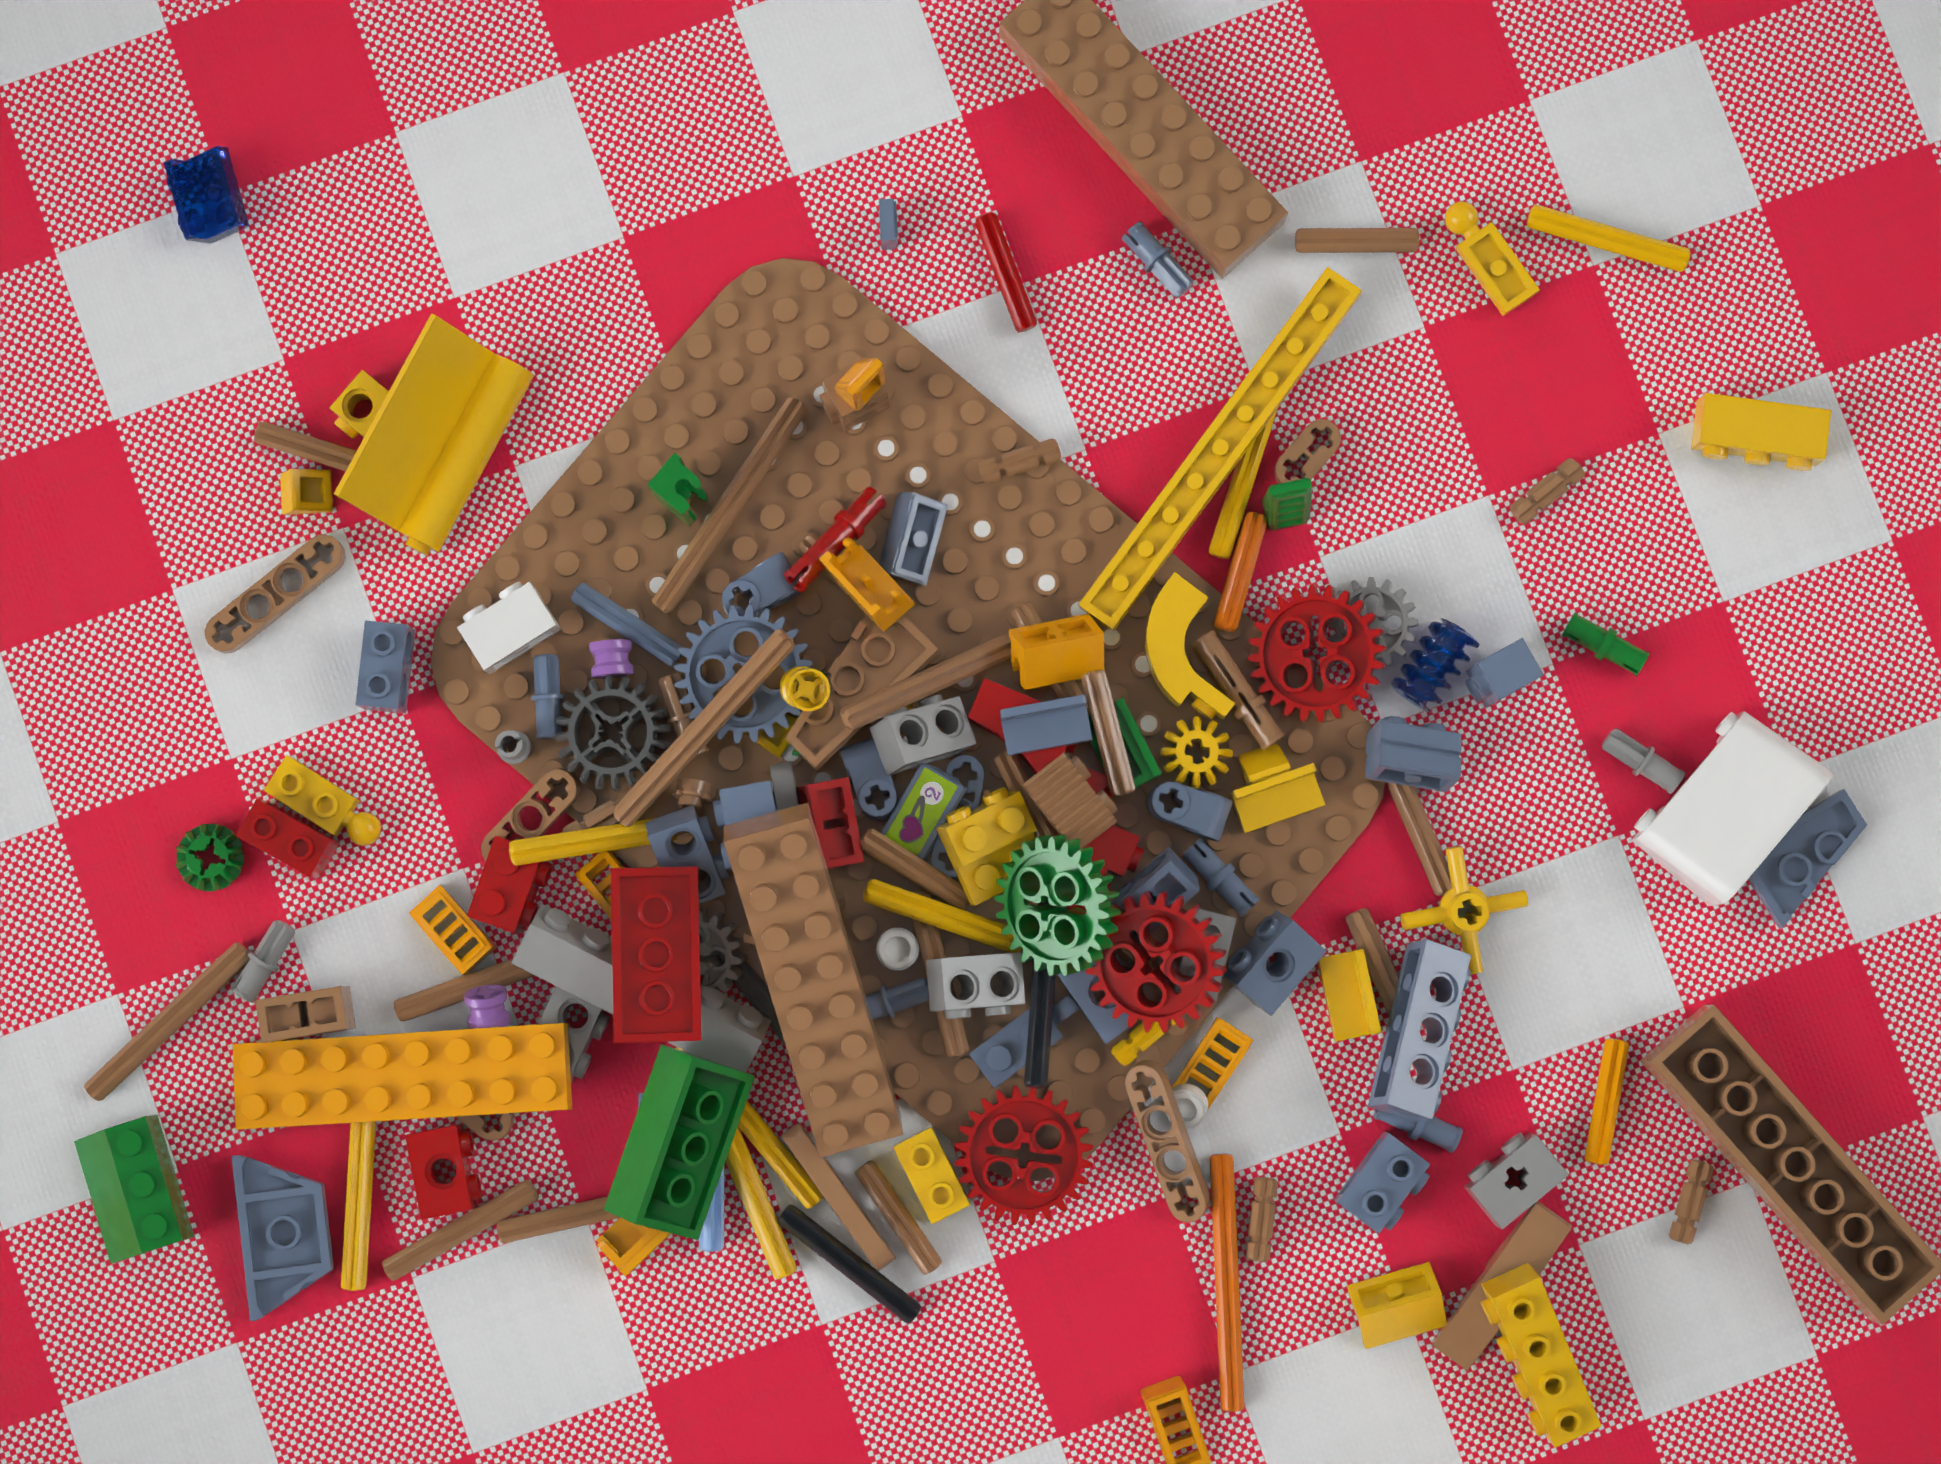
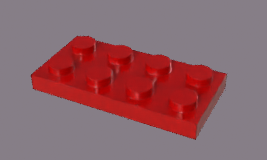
M698 866L611 868L614 1043L702 1041Z

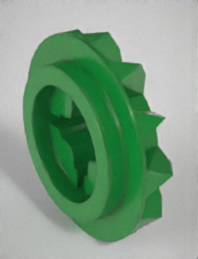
M200 824L198 827L185 832V836L176 847L177 861L175 866L183 877V881L198 890L218 891L232 884L242 871L244 864L242 843L233 831L222 825ZM213 844L215 846L214 854L220 856V859H224L226 862L225 864L219 862L218 864L211 863L208 869H204V861L199 859L198 856L193 855L194 851H207L210 845Z

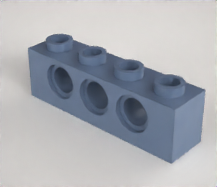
M1428 939L1407 943L1368 1107L1411 1122L1433 1119V1115L1441 1103V1092L1439 1090L1443 1073L1447 1070L1451 1061L1449 1047L1452 1035L1458 1027L1461 1018L1459 1005L1462 992L1470 980V969L1468 968L1471 959L1470 954ZM1431 982L1434 984L1436 988L1437 994L1435 1000L1432 998L1430 994ZM1421 1023L1425 1026L1427 1031V1037L1425 1041L1423 1040L1420 1034ZM1412 1064L1415 1066L1417 1071V1079L1415 1082L1412 1080L1410 1075V1067Z

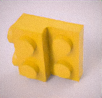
M1006 787L997 789L982 797L985 804L973 810H970L969 806L958 808L945 815L946 823L936 827L970 905L976 906L1004 892L1005 889L996 882L997 879L1008 876L1002 868V864L1013 861L1010 853L1013 850L1022 849L1023 842L1035 839L1033 832L1037 831V828L1020 791L1008 792Z

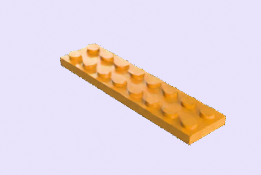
M568 1023L233 1044L236 1130L572 1109Z

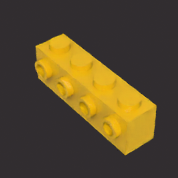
M1526 1263L1482 1283L1481 1285L1487 1299L1481 1301V1305L1490 1324H1498L1502 1336L1496 1339L1506 1362L1513 1361L1518 1373L1513 1375L1512 1379L1523 1400L1529 1398L1533 1411L1527 1414L1537 1436L1545 1435L1554 1448L1602 1427L1542 1280L1529 1263Z

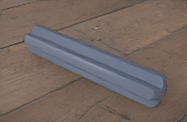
M580 583L574 590L571 601L575 605L668 666L674 667L681 659L682 655L678 652V648L682 646L586 583Z

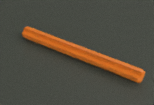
M1222 1153L1213 1154L1210 1157L1220 1400L1223 1411L1237 1412L1244 1409L1245 1403L1234 1161L1231 1154Z

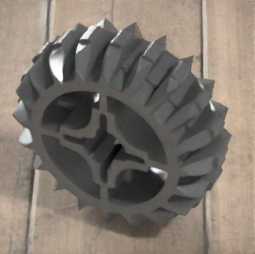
M605 676V689L600 690L599 685L594 679L589 680L588 687L592 694L586 696L582 690L576 688L573 693L581 702L577 706H574L569 701H564L562 704L572 715L570 719L563 716H558L556 719L557 724L568 727V732L555 734V740L562 743L569 742V746L562 748L558 751V754L561 758H569L574 755L575 759L568 764L567 770L574 773L583 766L584 770L579 780L584 784H587L595 774L597 775L595 787L599 790H603L606 786L607 778H611L613 790L620 791L622 787L621 777L625 776L628 784L633 787L637 783L634 773L639 770L644 775L649 770L645 764L649 760L655 763L660 758L653 754L655 748L667 750L670 746L668 742L658 740V735L670 733L671 727L665 724L657 725L656 721L665 718L667 712L664 708L651 711V708L659 700L655 694L649 695L644 700L641 699L646 690L644 684L639 683L635 686L632 693L629 692L630 679L628 677L621 679L618 689H615V682L612 676ZM618 699L628 701L635 706L628 712L624 711L619 716L611 717L607 716L597 704L607 700ZM588 714L595 724L596 731L594 737L588 742V746L582 750L579 731L583 718ZM644 716L647 725V737L643 749L638 754L630 742V734L638 724L637 721ZM600 717L615 728L622 724L623 731L618 733L622 735L620 740L626 746V750L611 739L604 742L603 736L608 734L604 732L605 726L600 721ZM608 750H616L629 763L620 767L605 768L597 766L590 761Z

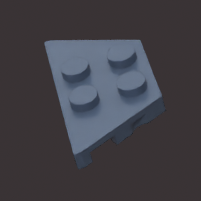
M234 1155L231 1158L250 1321H257L334 1269L325 1185L322 1182L244 1155Z

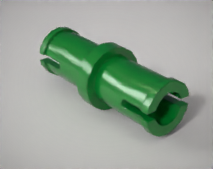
M1574 612L1562 634L1563 637H1567L1595 653L1594 657L1602 661L1605 658L1633 673L1634 676H1637L1641 671L1650 652L1644 651L1616 636L1618 631L1609 628L1607 631L1579 616L1576 612Z

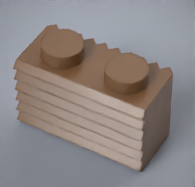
M1063 753L1026 781L1022 787L1059 835L1065 834L1067 841L1076 838L1080 839V849H1083L1117 822L1112 814L1118 809L1103 790L1096 794L1086 780L1091 777V774L1080 759L1075 755L1069 760L1066 754Z

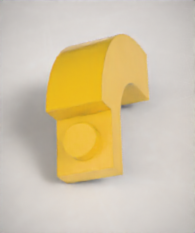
M1174 572L1159 592L1147 620L1145 652L1148 666L1162 693L1177 708L1189 695L1195 700L1191 706L1204 717L1212 720L1217 716L1220 720H1223L1235 703L1193 670L1187 659L1184 644L1189 624L1205 605L1209 597Z

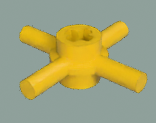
M1448 847L1445 850L1452 888L1443 895L1438 907L1402 913L1400 915L1403 930L1442 923L1450 932L1460 935L1463 952L1471 955L1468 967L1470 974L1482 973L1483 965L1477 932L1486 925L1492 913L1528 907V896L1525 890L1486 897L1480 889L1468 883L1463 847ZM1463 902L1471 904V912H1465L1466 918L1458 916V908H1464Z

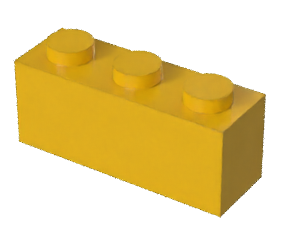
M1705 393L1696 402L1691 450L1703 451L1702 456L1709 459L1725 460L1728 459V455L1744 457V462L1747 464L1769 465L1770 460L1786 462V468L1790 470L1810 471L1812 466H1817L1826 460L1832 410Z

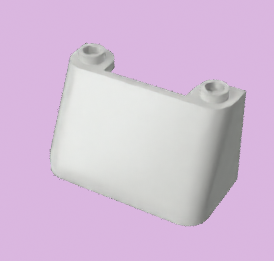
M1745 711L1739 712L1737 715L1730 712L1715 729L1720 736L1716 741L1717 745L1664 807L1660 808L1657 812L1649 808L1634 825V828L1639 832L1631 840L1708 906L1724 904L1737 893L1823 791L1834 775L1821 763Z

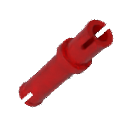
M866 487L863 493L847 510H840L833 519L834 523L790 569L785 571L784 578L788 584L791 585L800 574H803L797 581L798 583L794 586V589L801 593L805 592L807 587L825 569L819 558L827 551L837 556L845 548L843 545L845 538L857 541L864 534V527L886 507L887 503L884 497L880 494L870 505H867L873 499L872 497L876 494L877 490L872 487Z

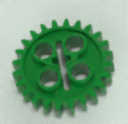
M1065 834L1053 837L1045 835L1023 842L1022 849L1013 850L1010 853L1013 861L1002 864V868L1008 876L999 878L996 881L999 886L1005 889L1004 894L995 896V900L1004 904L1005 909L998 912L996 917L1007 919L1008 923L1001 931L1002 935L1013 934L1014 940L1010 945V949L1023 948L1021 961L1024 963L1034 960L1035 971L1047 969L1049 976L1060 973L1063 976H1067L1092 968L1093 962L1104 959L1101 950L1113 946L1107 935L1116 933L1119 930L1110 921L1111 917L1121 914V911L1112 907L1110 902L1119 896V892L1108 891L1107 885L1114 879L1113 875L1102 876L1100 871L1105 861L1102 859L1092 862L1093 848L1080 849V839L1078 838L1067 841ZM1028 900L1033 901L1034 903H1040L1048 900L1049 904H1044L1040 906L1032 905L1028 902ZM1081 905L1085 906L1087 910L1078 907L1066 910L1065 906Z

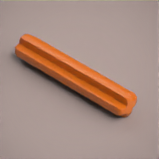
M1248 512L1244 517L1214 621V626L1219 630L1234 632L1238 627L1268 522L1267 517L1262 514Z

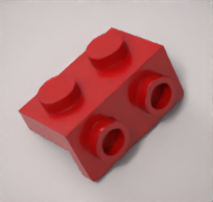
M495 836L467 917L512 933H523L525 927L529 928L537 914L538 904L534 903L539 886L543 888L546 886L553 864L543 861L518 866L513 865L509 854V843L511 840Z

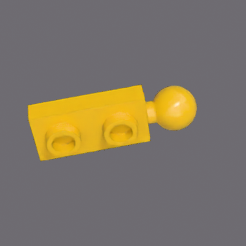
M1456 202L1447 209L1445 214L1447 228L1454 234L1463 235L1466 239L1458 244L1455 249L1502 316H1505L1540 291L1493 222L1479 229L1477 226L1478 212L1468 202Z
M288 755L285 756L263 790L332 835L338 836L342 828L346 827L349 838L357 845H371L377 841L381 834V824L375 815L368 812L357 814L353 812L360 800Z

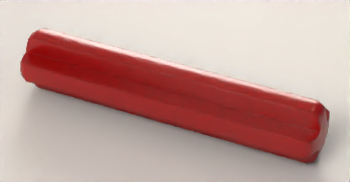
M991 212L981 215L976 219L975 225L1015 330L1018 333L1031 330L1037 325V319L997 214Z

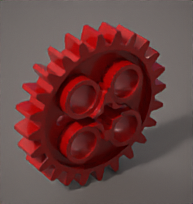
M1314 584L1309 585L1307 597H1304L1299 589L1293 588V601L1288 602L1279 595L1276 597L1280 607L1277 612L1267 607L1263 609L1270 619L1267 624L1262 622L1254 623V626L1263 633L1261 638L1249 639V643L1259 647V653L1248 656V660L1260 663L1261 667L1251 673V677L1265 679L1266 682L1258 690L1260 694H1266L1271 691L1275 693L1270 701L1272 707L1286 702L1284 715L1290 717L1297 708H1300L1301 721L1307 722L1312 711H1315L1318 721L1325 723L1327 711L1331 710L1335 718L1340 720L1343 715L1342 706L1346 705L1350 710L1356 712L1358 711L1355 701L1357 696L1367 700L1371 699L1369 692L1365 689L1367 684L1377 686L1381 684L1372 674L1373 670L1386 669L1385 664L1376 660V655L1386 652L1387 647L1375 644L1374 641L1383 635L1384 631L1377 628L1370 629L1369 625L1377 616L1374 613L1364 616L1360 615L1365 605L1362 600H1358L1349 606L1350 592L1346 590L1340 594L1338 599H1335L1334 587L1331 585H1327L1323 596H1319L1318 589ZM1313 616H1318L1319 647L1327 650V656L1320 657L1319 661L1323 680V690L1320 692L1316 690V661L1307 656L1308 651L1315 650V639L1311 622ZM1341 619L1347 624V635L1340 642H1331L1327 636V627L1332 621ZM1301 623L1305 629V637L1300 644L1290 646L1285 640V631L1289 625ZM1338 662H1346L1351 671L1348 681L1342 685L1333 684L1329 676L1330 669ZM1296 665H1303L1308 673L1306 683L1300 688L1291 687L1287 679L1288 672Z
M1145 891L1141 894L1140 905L1131 895L1124 899L1126 911L1117 904H1114L1112 907L1119 909L1121 914L1113 916V920L1110 919L1119 928L1118 932L1107 935L1113 946L1101 950L1104 959L1097 961L1096 964L1092 965V968L1085 970L1086 974L1098 975L1099 978L1090 988L1091 991L1104 990L1106 993L1099 1005L1102 1007L1113 1002L1116 1007L1112 1018L1116 1019L1125 1012L1129 1015V1028L1140 1019L1143 1020L1145 1032L1149 1033L1155 1022H1158L1162 1032L1167 1033L1173 1019L1176 1025L1182 1029L1187 1025L1186 1013L1195 1020H1198L1203 1015L1198 1003L1210 1008L1215 1002L1207 991L1219 992L1223 987L1220 982L1213 978L1214 976L1224 975L1227 972L1226 967L1216 964V960L1222 958L1226 954V950L1213 947V943L1222 936L1221 932L1208 934L1206 928L1213 919L1208 917L1199 921L1195 918L1200 907L1198 904L1188 911L1184 910V896H1179L1173 904H1168L1167 891H1162L1156 902H1153L1149 891ZM1151 922H1160L1166 926L1169 934L1167 941L1160 942L1151 936L1149 930ZM1131 931L1138 933L1141 943L1132 938ZM1118 948H1126L1133 953L1135 957L1134 967H1125L1118 962L1116 956ZM1160 955L1164 962L1152 969L1148 962L1151 958ZM1186 956L1190 958L1196 966L1195 975H1183L1176 966L1177 957ZM1170 980L1174 984L1179 985L1181 988L1180 993L1173 990ZM1152 982L1160 987L1162 991L1161 1001L1154 1002L1145 996L1143 992L1144 983Z
M1014 1085L1012 1097L1006 1099L1003 1092L998 1089L996 1090L997 1103L992 1105L988 1100L982 1098L981 1103L985 1111L982 1114L972 1110L968 1112L970 1118L975 1122L973 1127L964 1125L959 1127V1130L968 1136L967 1141L955 1143V1148L965 1151L966 1157L955 1160L954 1164L959 1167H967L968 1170L967 1173L958 1179L959 1183H973V1188L967 1194L969 1199L980 1194L984 1197L979 1210L984 1211L990 1205L996 1206L995 1220H999L1007 1211L1011 1212L1012 1225L1017 1224L1020 1214H1026L1030 1225H1034L1037 1212H1042L1044 1217L1050 1221L1052 1220L1050 1207L1055 1205L1065 1213L1067 1208L1063 1198L1067 1195L1078 1200L1080 1196L1073 1188L1074 1184H1088L1089 1182L1080 1174L1081 1168L1093 1167L1091 1161L1082 1158V1153L1092 1150L1093 1145L1081 1143L1080 1137L1084 1136L1089 1129L1088 1127L1075 1128L1073 1124L1081 1114L1077 1111L1066 1115L1064 1113L1068 1104L1066 1099L1060 1101L1056 1106L1051 1103L1053 1091L1048 1090L1043 1098L1040 1099L1037 1098L1036 1089L1030 1088L1027 1096H1021L1018 1086ZM1002 1118L1012 1119L1018 1126L1017 1136L1010 1142H1000L993 1134L994 1124ZM1045 1124L1054 1125L1060 1131L1059 1143L1050 1149H1045L1036 1142V1132ZM1021 1143H1028L1031 1152L1061 1156L1062 1162L1055 1164L1028 1160L1026 1167L1018 1166L1017 1158L988 1154L985 1149L987 1146H996L1019 1150ZM996 1161L1006 1162L1012 1169L1011 1179L1004 1185H995L987 1177L988 1167ZM1039 1167L1048 1168L1054 1174L1053 1186L1046 1191H1037L1030 1184L1031 1173Z

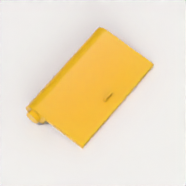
M431 314L334 494L409 537L405 543L408 547L426 556L429 555L431 550L439 553L530 385L534 374L519 364L494 354L438 316Z

